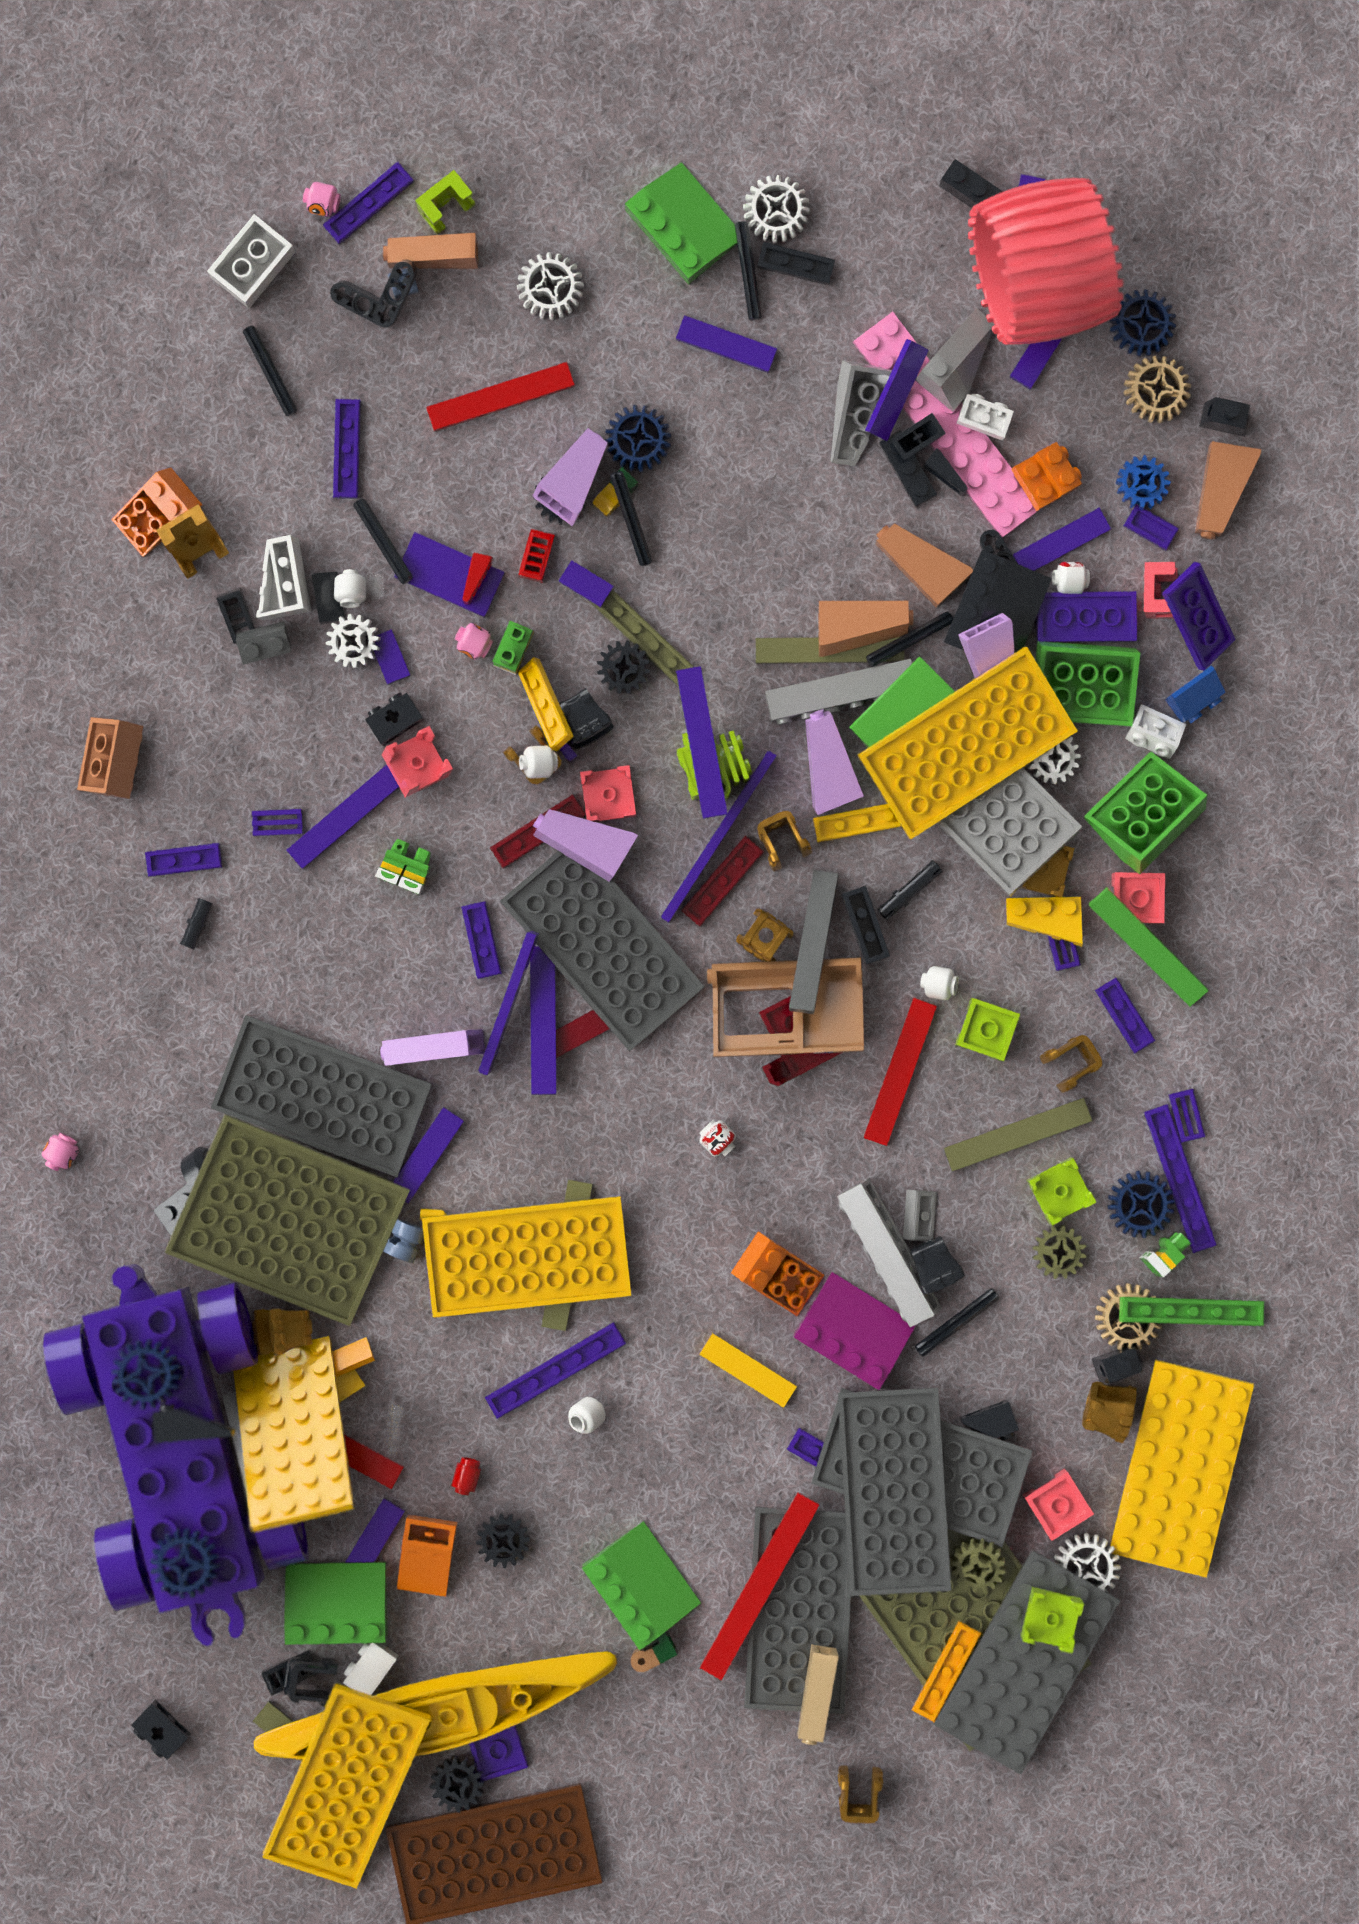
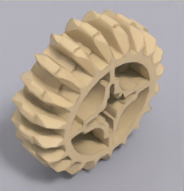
M1153 356L1151 364L1147 358H1144L1142 360L1143 367L1136 363L1134 365L1136 372L1129 371L1128 373L1129 378L1132 380H1125L1124 385L1130 388L1124 391V395L1132 396L1126 401V404L1131 405L1135 403L1131 412L1135 413L1138 409L1141 410L1140 419H1143L1148 414V422L1150 423L1153 422L1155 416H1157L1158 423H1162L1164 415L1168 421L1173 419L1172 413L1177 416L1180 415L1181 410L1179 407L1185 408L1187 406L1186 401L1183 399H1189L1191 396L1190 393L1184 391L1191 388L1190 383H1183L1189 378L1188 374L1180 375L1184 368L1179 366L1175 369L1173 367L1176 363L1175 360H1172L1170 364H1166V356L1162 357L1160 363L1157 356ZM1150 371H1157L1155 380L1139 382L1140 377ZM1166 374L1174 380L1177 390L1174 389V386L1166 383ZM1159 381L1160 389H1163V391L1156 398L1155 390H1152V388ZM1138 389L1149 396V405L1141 399ZM1176 397L1171 405L1157 408L1161 398Z
M1126 1283L1125 1291L1122 1290L1120 1285H1116L1117 1294H1114L1110 1289L1107 1290L1111 1298L1108 1300L1102 1296L1100 1300L1106 1303L1105 1306H1096L1097 1310L1103 1312L1102 1315H1095L1096 1320H1103V1323L1098 1324L1096 1328L1098 1330L1106 1329L1101 1334V1337L1105 1339L1111 1336L1108 1340V1344L1111 1346L1118 1341L1117 1349L1122 1350L1124 1343H1126L1127 1348H1131L1132 1343H1135L1137 1349L1140 1350L1142 1349L1140 1342L1142 1340L1146 1345H1150L1151 1342L1147 1336L1150 1335L1156 1338L1158 1335L1152 1331L1153 1327L1157 1329L1162 1327L1158 1323H1147L1143 1330L1140 1323L1133 1322L1136 1325L1135 1327L1130 1322H1126V1324L1119 1322V1316L1114 1321V1324L1110 1326L1109 1314L1111 1308L1115 1304L1118 1312L1120 1311V1297L1147 1298L1150 1291L1145 1289L1140 1294V1285H1136L1133 1291L1129 1283ZM1125 1327H1131L1137 1336L1126 1338L1118 1336L1115 1332Z

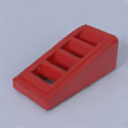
M533 529L530 530L518 574L520 578L543 583L555 535ZM534 537L548 540L547 545L533 542ZM535 547L545 550V553L541 554L531 551V548ZM529 556L543 559L542 563L528 560ZM527 565L540 568V571L527 570L526 567Z
M475 552L472 555L462 598L464 604L469 605L472 602L493 564L494 559L492 556Z

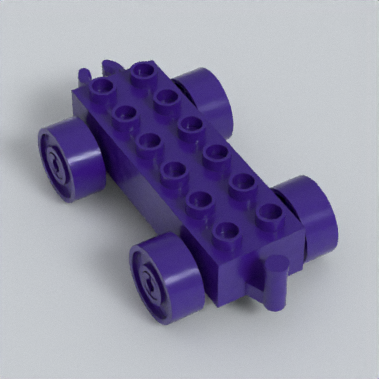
M130 1264L128 1266H121L112 1275L113 1285L121 1289L119 1305L82 1316L83 1323L47 1332L43 1338L44 1357L49 1381L62 1413L67 1416L105 1405L134 1518L95 1529V1553L102 1584L107 1598L115 1611L154 1602L155 1600L159 1613L189 1605L192 1614L190 1618L191 1629L196 1639L204 1646H210L215 1640V1634L207 1624L208 1614L215 1609L223 1610L230 1618L229 1634L232 1638L236 1639L243 1633L246 1624L245 1610L238 1598V1592L258 1587L265 1579L257 1547L259 1546L264 1562L269 1570L307 1561L309 1559V1547L304 1521L253 1532L250 1514H248L229 1438L221 1437L155 1443L152 1412L159 1410V1405L162 1404L157 1400V1407L152 1409L148 1401L146 1409H141V1401L135 1407L131 1406L132 1397L124 1402L122 1398L126 1395L125 1391L120 1394L116 1393L121 1384H112V1380L119 1378V1375H113L111 1371L113 1369H120L113 1362L115 1359L124 1360L119 1355L121 1350L129 1354L127 1345L132 1344L137 1349L136 1341L141 1340L145 1347L146 1341L151 1339L153 1342L152 1348H154L155 1344L160 1341L162 1342L160 1351L170 1347L171 1350L167 1356L177 1355V1358L171 1362L172 1365H181V1368L174 1370V1373L182 1375L181 1379H173V1382L179 1384V1388H169L174 1393V1396L169 1398L164 1395L166 1398L165 1404H175V1408L187 1409L225 1425L206 1351H208L213 1366L219 1375L257 1365L258 1351L256 1344H254V1331L249 1310L239 1285L234 1282L198 1292L197 1304L200 1319H197L189 1287L158 1295L146 1279L145 1272L140 1265ZM146 1353L153 1366H164L159 1358ZM138 1355L130 1361L127 1375L137 1371ZM145 1368V1371L135 1377H146L145 1380L148 1381V1378L158 1371L151 1372V1370L147 1371L148 1368ZM166 1374L156 1377L155 1394L163 1388ZM129 1382L135 1391L147 1395V1392L144 1391L143 1386L139 1382ZM190 1528L192 1537L195 1531L199 1530L200 1536L198 1539L202 1540L207 1535L209 1539L205 1544L209 1546L215 1543L216 1547L210 1552L211 1554L219 1553L220 1556L212 1560V1562L220 1563V1567L212 1569L218 1576L216 1579L209 1578L213 1583L210 1588L203 1584L205 1588L203 1594H200L195 1588L196 1595L194 1598H190L188 1591H186L185 1597L181 1599L178 1590L172 1597L170 1596L172 1588L168 1587L165 1591H162L161 1587L165 1583L163 1581L157 1584L154 1582L160 1575L159 1573L151 1574V1569L158 1566L151 1564L150 1559L158 1558V1556L152 1553V1550L154 1548L161 1549L157 1542L160 1539L166 1541L165 1535L167 1533H171L175 1538L174 1532L176 1529H180L182 1536H184L185 1529ZM183 1543L170 1547L166 1558L179 1556ZM190 1545L192 1547V1554L196 1558L205 1561L200 1550ZM185 1556L184 1559L178 1561L184 1565L185 1571L189 1565L192 1566L191 1563L186 1562ZM166 1566L169 1575L174 1580L180 1582L177 1571ZM199 1568L198 1570L190 1571L188 1583L199 1580L205 1569Z

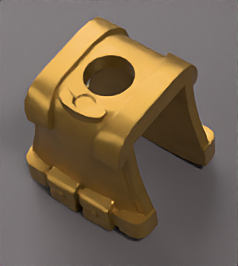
M537 725L529 730L540 746H549L543 739V731ZM509 746L503 753L509 761H514L519 767V756ZM557 754V759H558L557 769H558V768L561 766L562 763H561V759H560L559 755ZM525 777L529 782L536 785L546 779Z
M789 811L777 813L761 821L757 827L760 841L764 843L769 853L768 861L773 871L782 869V866L767 833L788 824L803 857L805 858L812 854L810 843L806 838H802L796 826V820Z
M756 909L753 914L757 916V919L745 936L740 934L737 936L736 942L743 946L750 954L754 953L753 956L761 961H776L773 955L786 937L792 938L793 931L779 919L775 920L776 917L772 914ZM763 928H768L773 932V939L769 943H764L759 939V932Z
M1085 1035L1069 1039L1068 1043L1057 1050L1050 1049L1039 1056L1041 1062L1045 1064L1055 1060L1076 1046L1088 1064L1085 1068L1056 1085L1061 1093L1073 1089L1077 1085V1080L1097 1071L1103 1064L1098 1051L1091 1040Z
M254 1310L252 1327L254 1331V1344L257 1346L258 1354L267 1355L273 1352L274 1355H282L291 1349L313 1344L312 1336H310L313 1330L311 1319H309V1310Z
M1098 1381L1093 1382L1083 1413V1428L1090 1431H1098L1115 1439V1442L1123 1443L1128 1437L1133 1421L1137 1387L1129 1385L1128 1387L1105 1385Z
M840 1766L838 1769V1783L841 1788V1795L839 1796L841 1819L848 1823H875L880 1813L878 1810V1794L883 1788L882 1769L872 1767L871 1805L848 1804V1766Z

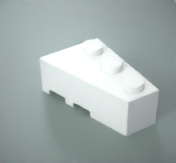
M292 535L268 539L266 541L263 563V582L259 593L261 595L256 618L266 621L310 612L311 605L299 539Z

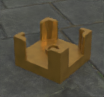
M199 504L156 530L164 546L173 555L187 579L197 574V570L192 562L212 549L218 559L229 554L224 542Z
M1064 846L1020 888L1054 897H1062L1069 862L1072 860L1075 848Z

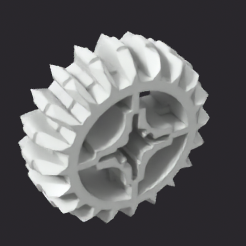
M777 175L776 182H772V178L767 176V184H764L762 180H758L759 189L751 186L750 192L753 195L747 194L745 196V200L749 203L743 205V210L748 211L744 214V219L751 220L748 223L749 229L757 226L754 231L755 236L764 232V241L771 235L773 243L777 242V236H781L782 242H786L787 233L791 238H795L794 229L802 232L803 226L800 223L806 224L808 222V218L804 215L810 213V208L804 206L809 204V199L802 198L805 195L804 189L796 191L799 187L798 182L793 183L792 186L789 185V177L785 179V182H781V176ZM772 191L784 192L779 197H772L769 194L765 195ZM790 198L794 200L797 207V213L794 218L786 208ZM759 200L767 209L763 220L759 218L756 211V205ZM781 205L782 212L777 210L771 214L773 206ZM776 220L788 223L781 227L769 226Z
M549 252L546 255V260H543L541 254L537 255L538 263L530 259L528 262L531 268L522 267V271L526 275H518V280L523 283L517 285V290L523 292L519 295V300H526L523 304L525 309L533 306L530 311L533 316L539 310L540 319H544L545 314L549 313V319L554 320L553 313L558 312V316L561 319L564 317L562 310L565 309L567 313H572L569 304L575 307L579 305L575 298H582L583 293L577 290L584 288L583 282L578 281L582 278V274L579 272L574 273L577 270L576 264L568 267L570 263L568 257L563 262H560L561 254H557L555 260L552 259ZM548 268L558 269L567 276H553ZM541 271L542 281L530 290L533 277ZM546 276L548 277L549 282H551L552 285L557 284V286H554L555 296H553L549 288H544L547 287ZM571 283L568 295L560 302L558 292L565 288V285ZM537 295L538 297L547 296L553 304H543L534 297Z
M1084 1533V1540L1081 1541L1079 1535L1075 1534L1074 1539L1076 1543L1072 1544L1069 1539H1066L1065 1542L1069 1547L1067 1549L1063 1546L1058 1547L1063 1553V1556L1054 1555V1559L1061 1562L1059 1565L1067 1569L1070 1559L1077 1565L1075 1574L1085 1580L1087 1578L1099 1580L1095 1585L1108 1592L1105 1589L1107 1585L1110 1588H1115V1584L1110 1580L1111 1578L1119 1580L1120 1576L1114 1573L1113 1570H1120L1121 1566L1113 1564V1562L1119 1560V1556L1110 1555L1114 1552L1115 1548L1113 1546L1105 1548L1108 1543L1105 1538L1098 1543L1099 1536L1097 1534H1094L1092 1541H1090L1089 1534ZM1082 1548H1094V1551L1085 1557L1074 1554V1552ZM1101 1553L1104 1554L1107 1563L1105 1575L1097 1569L1098 1557ZM1077 1560L1085 1564H1089L1090 1562H1092L1090 1566L1092 1567L1095 1573L1088 1570H1085L1084 1573L1081 1572L1084 1569L1081 1567V1564Z

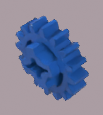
M1143 455L1141 461L1135 456L1132 459V464L1126 461L1123 465L1124 469H1120L1118 475L1122 478H1117L1115 483L1121 485L1117 490V494L1124 493L1122 502L1130 500V508H1133L1135 504H1139V509L1143 510L1147 504L1150 509H1153L1154 501L1160 505L1163 501L1161 496L1166 497L1169 492L1165 489L1171 484V481L1165 480L1169 475V471L1162 472L1164 464L1161 463L1157 466L1155 464V457L1149 462L1146 455ZM1128 476H1129V479H1130L1131 482H1132V485H1131L1130 488H1128V485H1127V477H1128ZM1149 478L1147 485L1143 484L1137 487L1139 481L1142 482ZM1155 478H1158V481H1159V489H1158V490H1157V486L1154 484V483H1155Z

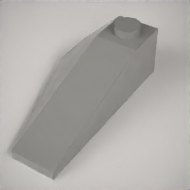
M976 308L928 362L915 380L952 412L971 389L990 339L992 326L995 325L994 322L989 323L986 316Z
M842 360L837 385L831 452L832 463L856 466L871 434L865 431V428L892 370Z

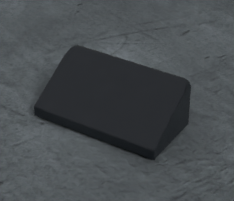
M338 572L311 574L319 623L339 622V617L345 618L343 607L334 599L335 577L338 576Z

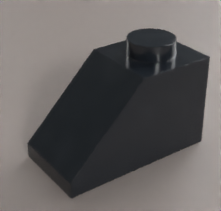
M1008 1400L960 1416L963 1424L993 1438L1000 1437L1001 1440L1014 1437V1432L1019 1430Z

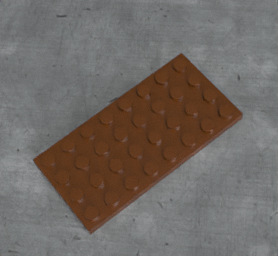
M581 1783L471 1807L468 1811L462 1809L460 1813L451 1811L389 1825L385 1828L406 1924L426 1923L597 1885L603 1882Z

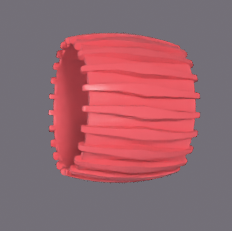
M1065 178L1023 185L992 196L973 206L969 212L971 218L968 220V226L973 227V230L968 232V239L974 242V247L970 248L969 251L970 255H975L977 265L972 266L973 272L978 271L981 282L976 284L977 290H983L985 299L981 301L982 307H988L990 312L986 316L989 323L994 322L995 325L992 326V331L994 334H998L997 339L1003 344H1031L1061 339L1096 327L1119 314L1122 308L1119 302L1123 300V293L1118 292V288L1123 286V279H1118L1117 271L1122 269V265L1120 262L1116 263L1114 254L1119 248L1118 245L1112 244L1110 233L1114 232V227L1107 225L1105 217L1109 216L1108 209L1101 208L1100 203L1103 202V197L1100 194L1095 195L1097 187L1092 184L1091 180L1085 178Z

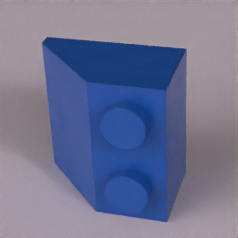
M1210 666L1166 698L1165 701L1180 722L1184 723L1188 720L1191 724L1202 716L1200 711L1208 706L1212 709L1223 700L1220 696L1226 692L1213 666Z

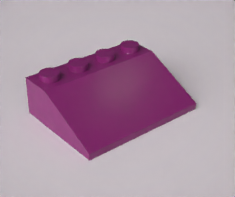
M831 1272L794 1332L793 1337L879 1390L916 1325L909 1327L908 1323L901 1318L898 1312Z

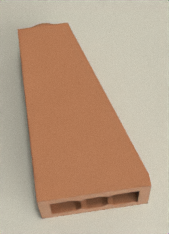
M475 233L388 238V246H383V260L388 261L389 268H393L401 260L408 259L415 263L417 268L478 269V241Z
M1211 442L1208 448L1195 533H1200L1201 538L1215 539L1216 536L1219 537L1223 533L1260 457L1261 449Z
M895 523L890 528L886 525L876 534L878 539L875 544L936 608L972 575L973 569Z
M819 601V657L905 635L908 633L909 625H913V610H909L908 601Z

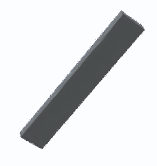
M816 870L813 872L789 1005L790 1011L808 1014L815 1013L839 878L838 873Z

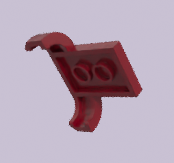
M791 996L758 1012L769 1034L791 1033L793 1031V1011L789 1010ZM843 1052L780 1055V1058L761 1068L770 1084L780 1086Z

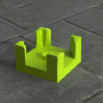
M455 170L451 171L415 200L418 212L437 235L446 228L440 220L442 219V214L438 210L439 208L445 206L453 197L465 211H468L475 205L474 200L471 198L473 196L472 191Z
M971 998L955 1045L999 1061H1004L1020 1014Z
M1070 1157L1026 1180L1050 1225L1062 1221V1218L1081 1208H1087L1096 1203L1091 1191H1088L1078 1172L1079 1168L1074 1158Z
M1032 1587L1021 1632L1022 1641L1030 1644H1035V1641L1058 1646L1061 1651L1072 1653L1075 1644V1628L1078 1616H1081L1084 1605L1082 1599Z

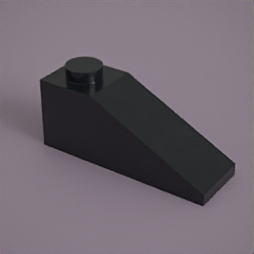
M175 1404L159 1405V1410L152 1412L155 1443L232 1437L235 1435L234 1428L187 1409L175 1408Z

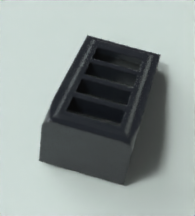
M936 448L926 461L924 468L957 494L964 496L968 487L942 452Z
M241 588L231 590L216 597L234 644H237L235 630L248 626L249 630L255 629ZM234 598L238 599V602L226 606L225 601ZM241 607V612L229 615L228 611ZM245 617L246 621L236 625L232 624L233 620Z
M309 1650L293 1656L304 1658L305 1661H314ZM289 1659L273 1665L261 1673L271 1696L284 1690V1676L281 1669L285 1668L286 1670ZM299 1671L297 1683L318 1673ZM273 1673H276V1676L280 1682V1685L276 1686L274 1679L271 1675Z

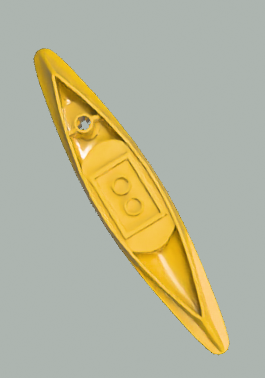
M594 1652L446 1675L398 1687L374 1696L430 1715V1722L415 1756L460 1747L519 1724L605 1677L616 1667L617 1658L611 1652ZM323 1712L260 1734L253 1742L254 1749L263 1756L303 1760Z

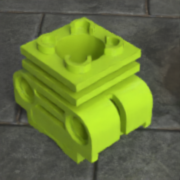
M734 731L728 733L729 741H726L724 734L719 735L720 744L718 745L714 737L722 786L725 789V802L729 798L731 791L729 780L732 779L734 786H737L740 782L739 776L742 777L743 783L749 781V775H752L748 759L743 760L741 752L744 751L740 735L735 736ZM684 733L682 734V741L685 747L676 749V754L680 766L687 774L688 790L691 799L695 800L699 798L688 734Z

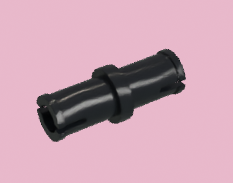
M200 898L197 899L192 916L186 921L188 925L180 942L181 945L193 950L195 949L202 929L205 930L206 928L204 923L213 903Z

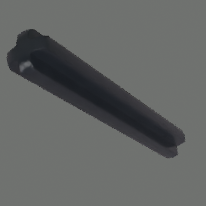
M747 221L735 223V231L748 319L758 320L761 319L762 314L749 226Z
M252 325L245 328L243 334L285 416L295 414L297 408L255 326Z
M622 471L614 472L610 475L638 562L641 566L649 565L652 563V558L624 473Z
M364 498L359 499L353 504L355 510L400 583L403 585L407 584L413 579L412 574Z
M946 611L867 655L868 664L871 667H875L947 627L953 621L951 613Z
M992 1288L987 1290L916 1344L915 1349L921 1356L928 1354L999 1300L998 1294Z

